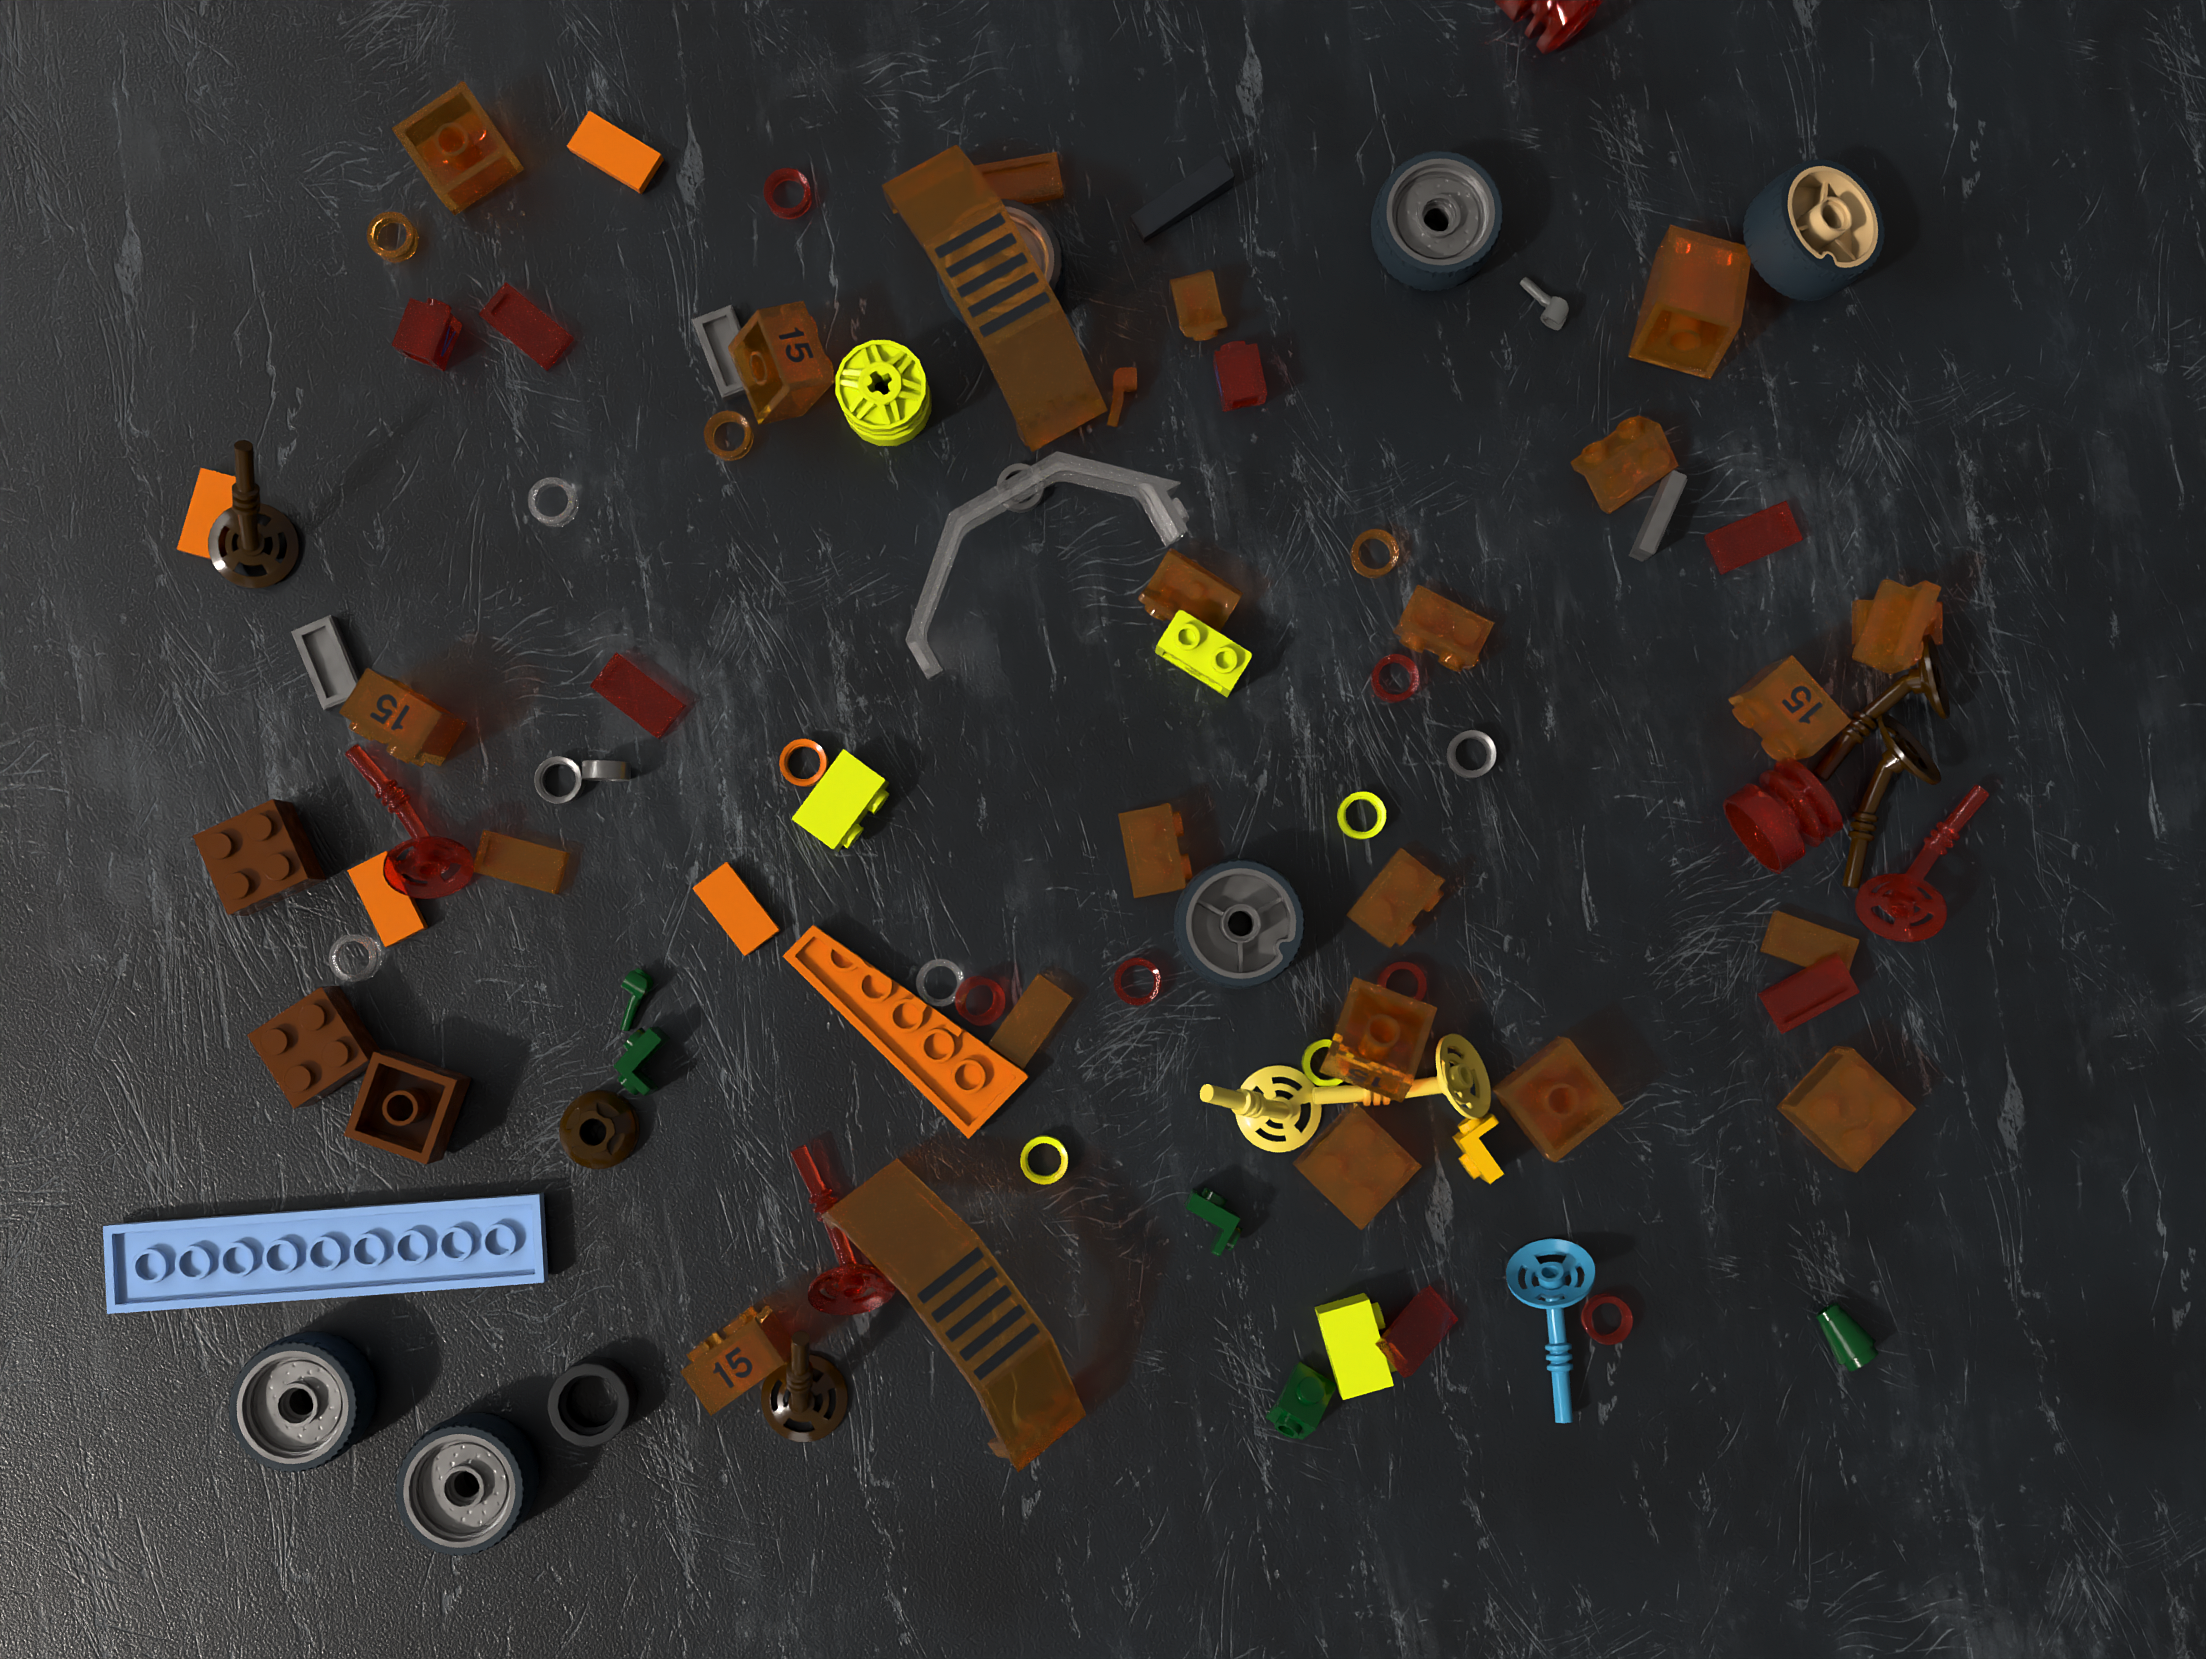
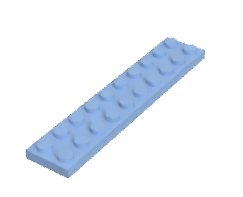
M544 1193L114 1223L103 1226L107 1314L545 1283L549 1280Z

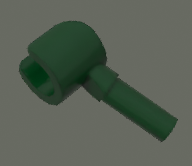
M639 968L630 971L621 985L622 988L632 994L620 1029L624 1031L631 1030L638 1006H640L641 1001L647 996L654 984L651 976Z

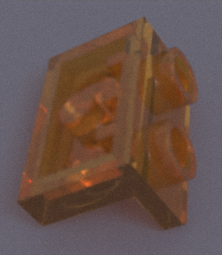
M1417 585L1393 633L1401 636L1399 642L1407 648L1420 653L1425 648L1440 656L1438 659L1440 664L1451 670L1461 672L1463 668L1469 671L1476 665L1479 659L1478 655L1494 622Z
M1170 803L1161 804V806L1119 813L1118 817L1134 899L1186 888L1185 880L1192 879V872L1188 853L1180 854L1177 837L1184 836L1180 811L1172 812Z
M1399 848L1347 912L1346 916L1384 947H1392L1395 942L1402 946L1417 927L1412 921L1422 909L1428 913L1443 896L1444 892L1439 887L1445 879L1439 874L1434 875L1405 850Z

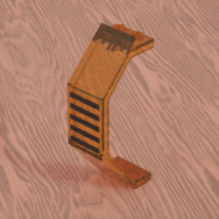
M956 144L883 184L882 188L885 199L892 212L900 214L929 256L982 350L1014 416L1017 433L1025 447L1029 445L1031 451L1034 452L1108 411L1059 301L1001 199Z
M898 1158L820 1215L830 1229L839 1228L900 1290L976 1393L997 1436L987 1443L997 1457L1008 1458L1017 1472H1020L1086 1416L1050 1332L977 1233Z

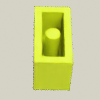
M843 749L792 817V820L831 849L838 852L842 846L849 849L862 833L864 828L859 823L868 811L875 814L888 798L889 793L885 789L889 782Z
M1362 1293L1316 1306L1315 1311L1338 1392L1342 1399L1346 1400L1394 1386L1391 1372L1398 1371L1391 1346H1383L1378 1330L1385 1328V1323L1378 1302L1371 1304L1366 1294Z

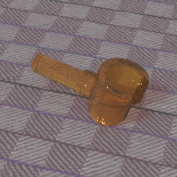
M1135 367L1119 368L1114 373L1113 401L1107 422L1108 426H1118L1124 400L1123 392L1137 391V369Z

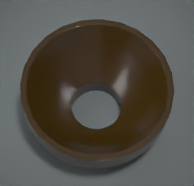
M608 1090L590 1091L577 1097L564 1111L559 1128L560 1141L564 1151L577 1164L591 1169L611 1168L622 1163L634 1151L640 1135L639 1117L635 1108L622 1095ZM592 1118L600 1120L606 1127V1137L598 1145L588 1143L582 1135L583 1125Z

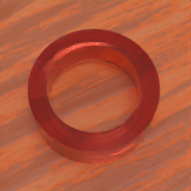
M782 168L774 171L767 178L764 185V197L768 207L776 216L783 219H795L802 216L809 209L812 202V190L807 178L800 171L792 168ZM783 181H795L804 188L802 201L793 208H782L773 201L774 189Z
M1391 654L1382 658L1374 666L1370 680L1373 691L1380 699L1390 703H1397L1406 700L1416 691L1420 676L1416 664L1410 658L1400 654ZM1398 663L1408 670L1410 685L1404 693L1390 694L1381 687L1379 673L1385 665Z
M1132 958L1126 960L1115 972V991L1128 1004H1147L1160 991V973L1156 966L1146 959ZM1133 965L1145 966L1151 971L1154 978L1151 992L1142 998L1128 996L1121 987L1123 972Z
M1394 962L1381 971L1377 981V989L1381 999L1387 1005L1397 1009H1409L1419 1004L1424 998L1427 983L1423 972L1416 965L1409 962ZM1397 969L1411 971L1418 981V989L1415 996L1406 1002L1395 1001L1390 997L1386 989L1389 975Z
M973 976L966 979L959 986L955 995V1006L958 1013L965 1020L975 1025L984 1026L993 1023L1001 1016L1005 1008L1006 999L1002 987L985 976ZM978 985H987L993 993L992 1006L982 1015H971L966 1008V997L969 991Z
M1610 1294L1596 1295L1587 1301L1582 1310L1581 1321L1584 1330L1590 1337L1601 1344H1617L1623 1341L1632 1329V1313L1626 1303L1616 1296ZM1603 1303L1617 1305L1622 1315L1620 1327L1614 1333L1608 1335L1597 1333L1591 1324V1316L1594 1309Z

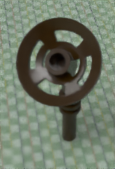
M241 440L234 444L236 483L232 485L233 507L224 511L213 523L208 537V551L215 568L230 582L246 588H265L280 582L292 571L299 555V539L293 524L283 513L274 507L260 503V487L255 483L253 444L249 441ZM256 514L268 516L271 520L266 526L257 523ZM226 526L229 528L225 538V548L228 555L222 557L219 540ZM284 533L287 549L282 563L276 561L280 552L278 534ZM238 534L237 546L239 549L234 551L232 542L234 535ZM271 537L273 547L270 555L266 554L268 549L266 539ZM241 562L248 566L263 565L267 574L250 577L241 575L234 570Z
M1931 634L1923 635L1919 648L1918 668L1909 669V674L1900 677L1865 708L1852 714L1855 719L1849 718L1847 720L1848 727L1843 726L1840 729L1843 734L1813 770L1815 776L1827 782L1857 744L1862 745L1865 742L1863 736L1869 737L1871 734L1869 729L1874 730L1877 726L1875 721L1911 691L1915 695L1924 693L1933 710L1943 720L1950 717L1945 677Z
M1882 714L1878 718L1880 734L1887 750L1882 753L1883 759L1879 761L1858 811L1852 813V817L1856 820L1850 822V827L1853 828V831H1848L1851 843L1842 886L1847 888H1860L1869 842L1875 839L1871 832H1876L1877 830L1873 823L1878 822L1879 817L1875 814L1893 773L1899 774L1906 770L1916 778L1931 785H1936L1941 781L1940 772L1925 748L1905 726L1888 714ZM1888 731L1895 736V738L1891 737Z
M797 1331L792 1335L791 1356L783 1359L772 1368L764 1381L761 1391V1406L769 1425L779 1435L796 1442H812L829 1435L842 1421L848 1405V1389L842 1373L826 1358L809 1354L810 1336L805 1331ZM813 1368L824 1373L818 1382L813 1379ZM779 1379L783 1384L777 1395L778 1409L773 1410L772 1391L776 1381ZM834 1388L836 1406L829 1419L824 1415L830 1404L829 1390ZM788 1389L791 1395L788 1400V1406H785L784 1395ZM821 1393L823 1401L822 1407L818 1412L814 1407L818 1401V1394ZM788 1418L797 1422L811 1421L815 1430L797 1431L785 1426L784 1423Z

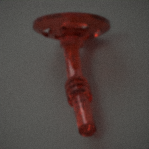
M359 744L351 747L345 753V756L376 790L374 796L377 799H382L381 804L384 807L389 806L387 811L390 814L395 813L411 837V839L395 846L384 859L383 875L388 885L403 895L420 899L444 897L463 888L470 881L474 872V861L469 850L452 839L431 836L409 803L411 797L408 794L402 795L405 791L402 787L396 788L398 782L395 779L389 780ZM412 846L414 847L407 853L406 859L396 861L399 854ZM451 862L461 864L457 873L446 880L443 879L441 874L448 870ZM403 873H405L406 875H408L409 877H411V878H413V879L421 880V881H427V883H417V882H413V881L407 880L406 878L402 877L401 875H402Z
M1974 785L1944 823L1938 822L1936 824L1938 830L1932 829L1929 832L1932 837L1924 838L1925 846L1905 874L1879 875L1861 886L1856 896L1855 909L1858 917L1868 929L1884 938L1900 942L1925 940L1934 936L1942 929L1947 918L1946 902L1941 893L1923 879L1939 855L1945 856L1948 853L1946 847L1952 848L1954 846L1952 840H1959V831L1989 797V793L1978 785ZM1886 883L1878 889L1877 893L1871 892L1878 885ZM1920 887L1925 890L1932 899L1925 898L1917 888ZM1880 905L1888 915L1895 918L1894 924L1882 920L1873 912L1871 907ZM1916 906L1921 908L1919 911L1914 913ZM1928 912L1934 915L1924 924L1918 926L1910 925V923L1922 920Z
M806 1144L790 1151V1154L811 1195L808 1199L809 1204H815L812 1210L814 1213H819L816 1218L818 1222L823 1221L840 1265L837 1268L822 1273L811 1282L808 1288L809 1303L818 1311L832 1315L860 1314L882 1306L892 1298L896 1291V1282L893 1274L876 1265L857 1263L839 1215L842 1209L839 1205L835 1206L837 1198L831 1197L833 1193L832 1188H826ZM876 1273L881 1275L882 1278L877 1277ZM870 1287L876 1290L867 1296L861 1297ZM825 1288L826 1292H827L829 1295H831V1296H833V1297H836V1298H835V1299H832V1298L826 1297V1296L823 1295L819 1290Z

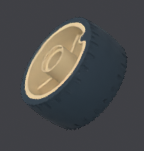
M1825 159L1804 161L1771 181L1748 206L1744 217L1743 234L1750 261L1754 264V268L1759 272V275L1764 278V281L1784 296L1798 301L1809 302L1830 296L1857 280L1880 256L1879 253L1884 245L1885 228L1883 227L1884 221L1882 220V213L1876 202L1877 200L1863 180L1853 173L1852 170L1845 168L1844 165Z

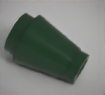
M1838 1302L1827 1306L1816 1314L1815 1317L1820 1323L1838 1364H1844L1849 1372L1864 1366L1879 1354L1874 1346L1876 1340L1842 1309Z

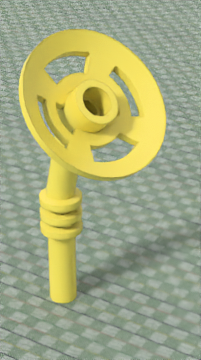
M1449 1034L1440 1039L1436 1048V1077L1389 1083L1388 1079H1382L1381 1083L1378 1082L1377 1084L1382 1087H1373L1368 1080H1365L1361 1085L1313 1087L1312 1098L1314 1105L1363 1102L1364 1106H1370L1372 1101L1374 1106L1380 1105L1381 1101L1384 1105H1389L1390 1100L1443 1093L1461 1115L1469 1119H1477L1483 1117L1489 1110L1491 1088L1486 1068L1475 1048L1464 1037L1458 1034ZM1447 1048H1452L1455 1051H1457L1461 1055V1058L1454 1053L1448 1054ZM1473 1080L1475 1084L1476 1096L1470 1093V1088L1473 1086ZM1466 1104L1470 1109H1467L1461 1105Z
M1273 1065L1259 1069L1251 1074L1241 1085L1240 1089L1236 1091L1210 1084L1204 1085L1200 1090L1202 1101L1231 1108L1236 1114L1237 1123L1245 1137L1255 1146L1266 1151L1286 1152L1302 1146L1313 1136L1321 1119V1104L1314 1105L1312 1098V1088L1315 1085L1305 1074L1288 1066ZM1271 1077H1286L1296 1081L1302 1087L1297 1091L1287 1084H1273ZM1258 1086L1264 1094L1252 1090ZM1275 1090H1284L1293 1096L1288 1100L1283 1096H1276ZM1310 1102V1119L1304 1130L1300 1132L1294 1126L1301 1114L1300 1105ZM1271 1119L1275 1123H1282L1283 1128H1272L1266 1122ZM1261 1128L1272 1135H1285L1286 1141H1271L1261 1137L1255 1131Z

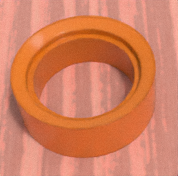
M797 739L790 742L783 749L779 765L783 776L789 782L800 787H810L816 785L827 772L829 761L825 750L819 744L809 739ZM802 747L814 749L820 758L818 772L808 779L796 778L789 769L791 754Z

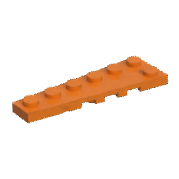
M812 925L783 955L818 992L968 1139L1029 1077L1024 1070L816 925Z

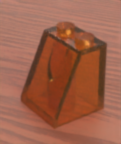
M1670 225L1655 255L1628 357L1710 380L1742 323L1751 259L1747 254L1748 251L1745 245Z

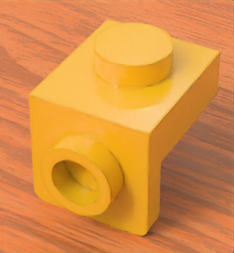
M1488 1112L1483 1117L1477 1119L1465 1118L1458 1124L1460 1132L1454 1135L1453 1139L1464 1153V1155L1459 1157V1160L1474 1180L1480 1176L1482 1180L1491 1184L1504 1173L1479 1139L1480 1136L1499 1123L1495 1115Z

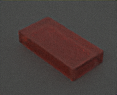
M507 282L504 283L478 314L546 371L550 369L574 340L568 332Z
M1786 501L1704 536L1721 575L1803 540Z
M617 652L590 685L595 691L658 739H661L686 707L681 701Z
M1834 952L1757 995L1778 1031L1783 1034L1858 994L1860 991L1840 956Z
M1428 1286L1416 1295L1375 1345L1402 1377L1406 1378L1413 1375L1456 1323L1458 1318L1435 1290Z

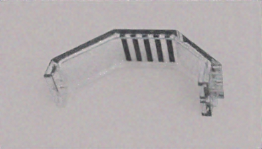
M1056 451L949 512L905 639L928 681L932 682L944 675L942 668L928 645L927 633L961 541L968 532L1056 482H1069L1137 499L1144 507L1167 547L1180 540L1188 531L1185 522L1190 519L1183 504L1177 497L1173 500L1169 497L1176 492L1181 482Z

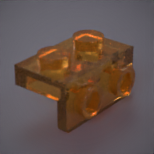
M1642 416L1625 419L1618 424L1613 433L1601 441L1589 444L1582 450L1580 456L1571 461L1574 471L1586 477L1601 510L1608 514L1679 466L1661 425Z
M1170 548L1149 584L1141 592L1138 600L1145 604L1144 608L1150 615L1159 620L1165 621L1169 619L1172 621L1179 610H1183L1220 633L1244 593L1175 549Z
M1890 579L1881 581L1853 650L1852 658L1888 674L1914 666L1924 649V642L1920 641L1926 626L1932 624L1939 612L1940 602L1936 600L1941 587L1926 580L1911 587L1904 586Z

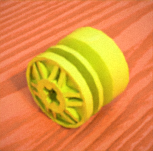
M871 340L856 346L843 358L836 374L835 394L850 427L863 440L878 446H898L912 440L925 427L931 414V391L919 359L907 347L891 340ZM882 382L884 386H888L890 392L882 395L880 391H876L875 385Z

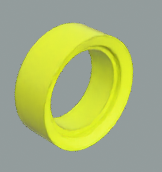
M1356 792L1342 801L1338 809L1337 819L1340 828L1349 837L1360 840L1368 839L1382 830L1386 822V809L1383 802L1376 795L1369 792ZM1355 800L1369 801L1377 811V822L1367 832L1353 830L1346 821V809Z
M1329 1039L1313 1042L1307 1047L1302 1057L1304 1074L1312 1083L1321 1087L1339 1085L1346 1079L1351 1067V1060L1347 1050L1340 1043ZM1322 1047L1336 1049L1342 1058L1340 1073L1329 1080L1317 1078L1310 1067L1313 1053Z
M1040 1135L1034 1137L1023 1148L1020 1158L1021 1168L1026 1177L1037 1184L1054 1183L1064 1175L1067 1169V1150L1063 1143L1053 1136ZM1041 1143L1053 1145L1061 1155L1060 1167L1055 1173L1048 1176L1036 1174L1028 1164L1030 1150Z

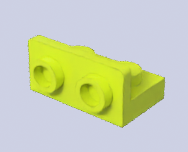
M1179 610L1155 650L1156 654L1226 697L1229 696L1252 658L1251 652L1183 610Z

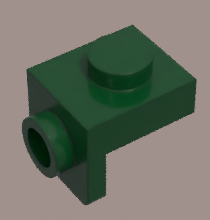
M658 1026L650 1027L647 1031L641 1027L634 1032L623 1045L627 1052L613 1065L620 1073L617 1078L618 1081L634 1095H638L640 1092L642 1095L647 1096L653 1094L658 1088L641 1070L670 1039Z
M1206 1187L1202 1193L1192 1188L1184 1203L1185 1208L1220 1227L1210 1246L1211 1253L1220 1257L1224 1248L1231 1251L1238 1241L1243 1229L1237 1225L1240 1217L1238 1213L1225 1207L1228 1199Z
M1299 1362L1294 1366L1276 1404L1268 1410L1265 1417L1274 1423L1275 1429L1284 1436L1303 1440L1316 1430L1337 1384Z

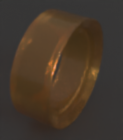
M391 211L381 213L370 222L367 229V240L370 247L379 257L388 262L397 263L405 261L417 249L419 242L418 232L414 225L400 213ZM392 222L403 224L407 232L404 244L392 251L380 248L378 234L381 228Z
M722 411L713 415L708 420L704 429V439L706 445L716 457L726 461H734L744 457L751 449L753 431L747 420L739 413ZM736 422L743 427L745 432L744 441L736 450L723 451L716 447L714 433L722 423Z
M1370 529L1361 533L1356 538L1350 551L1353 567L1359 574L1368 578H1380L1388 574L1396 565L1399 557V548L1396 540L1391 534L1381 529ZM1378 539L1387 545L1390 551V559L1385 567L1370 569L1362 564L1358 551L1364 541Z

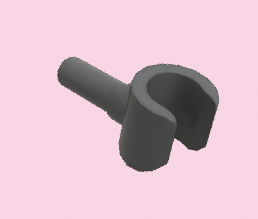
M1527 276L1523 278L1520 285L1539 304L1545 307L1540 316L1542 323L1553 330H1560L1568 317V303L1560 297H1551Z

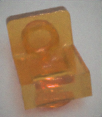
M1211 269L1169 280L1180 330L1186 337L1193 336L1194 341L1207 340L1219 334L1218 329L1228 326L1226 317L1222 314L1214 273Z

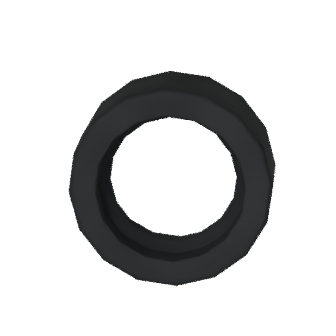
M590 1357L576 1362L557 1377L549 1392L547 1410L552 1426L562 1438L578 1446L594 1447L609 1442L629 1424L636 1410L637 1392L633 1378L622 1365L609 1358ZM600 1376L609 1381L616 1390L618 1397L617 1411L613 1418L605 1425L586 1427L578 1423L570 1414L567 1405L568 1393L572 1385L580 1378Z

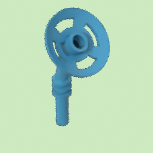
M1544 1239L1523 1246L1511 1257L1506 1269V1278L1509 1289L1517 1299L1529 1306L1546 1309L1549 1344L1545 1345V1350L1550 1351L1546 1355V1360L1551 1361L1547 1365V1370L1552 1373L1555 1422L1571 1423L1573 1422L1569 1371L1573 1369V1364L1568 1363V1361L1573 1359L1572 1354L1568 1353V1350L1572 1349V1344L1567 1343L1564 1307L1579 1302L1591 1291L1596 1278L1595 1265L1591 1256L1579 1245L1561 1239ZM1544 1255L1565 1256L1563 1263L1546 1262L1540 1264L1536 1258ZM1581 1266L1585 1274L1581 1287H1577L1579 1279L1576 1269ZM1522 1268L1527 1270L1525 1273L1527 1289H1522L1518 1282ZM1568 1275L1571 1276V1283L1569 1286H1567L1565 1283V1277ZM1534 1276L1538 1277L1539 1286H1533L1532 1280ZM1540 1297H1543V1298H1545V1301L1538 1300V1299H1539Z

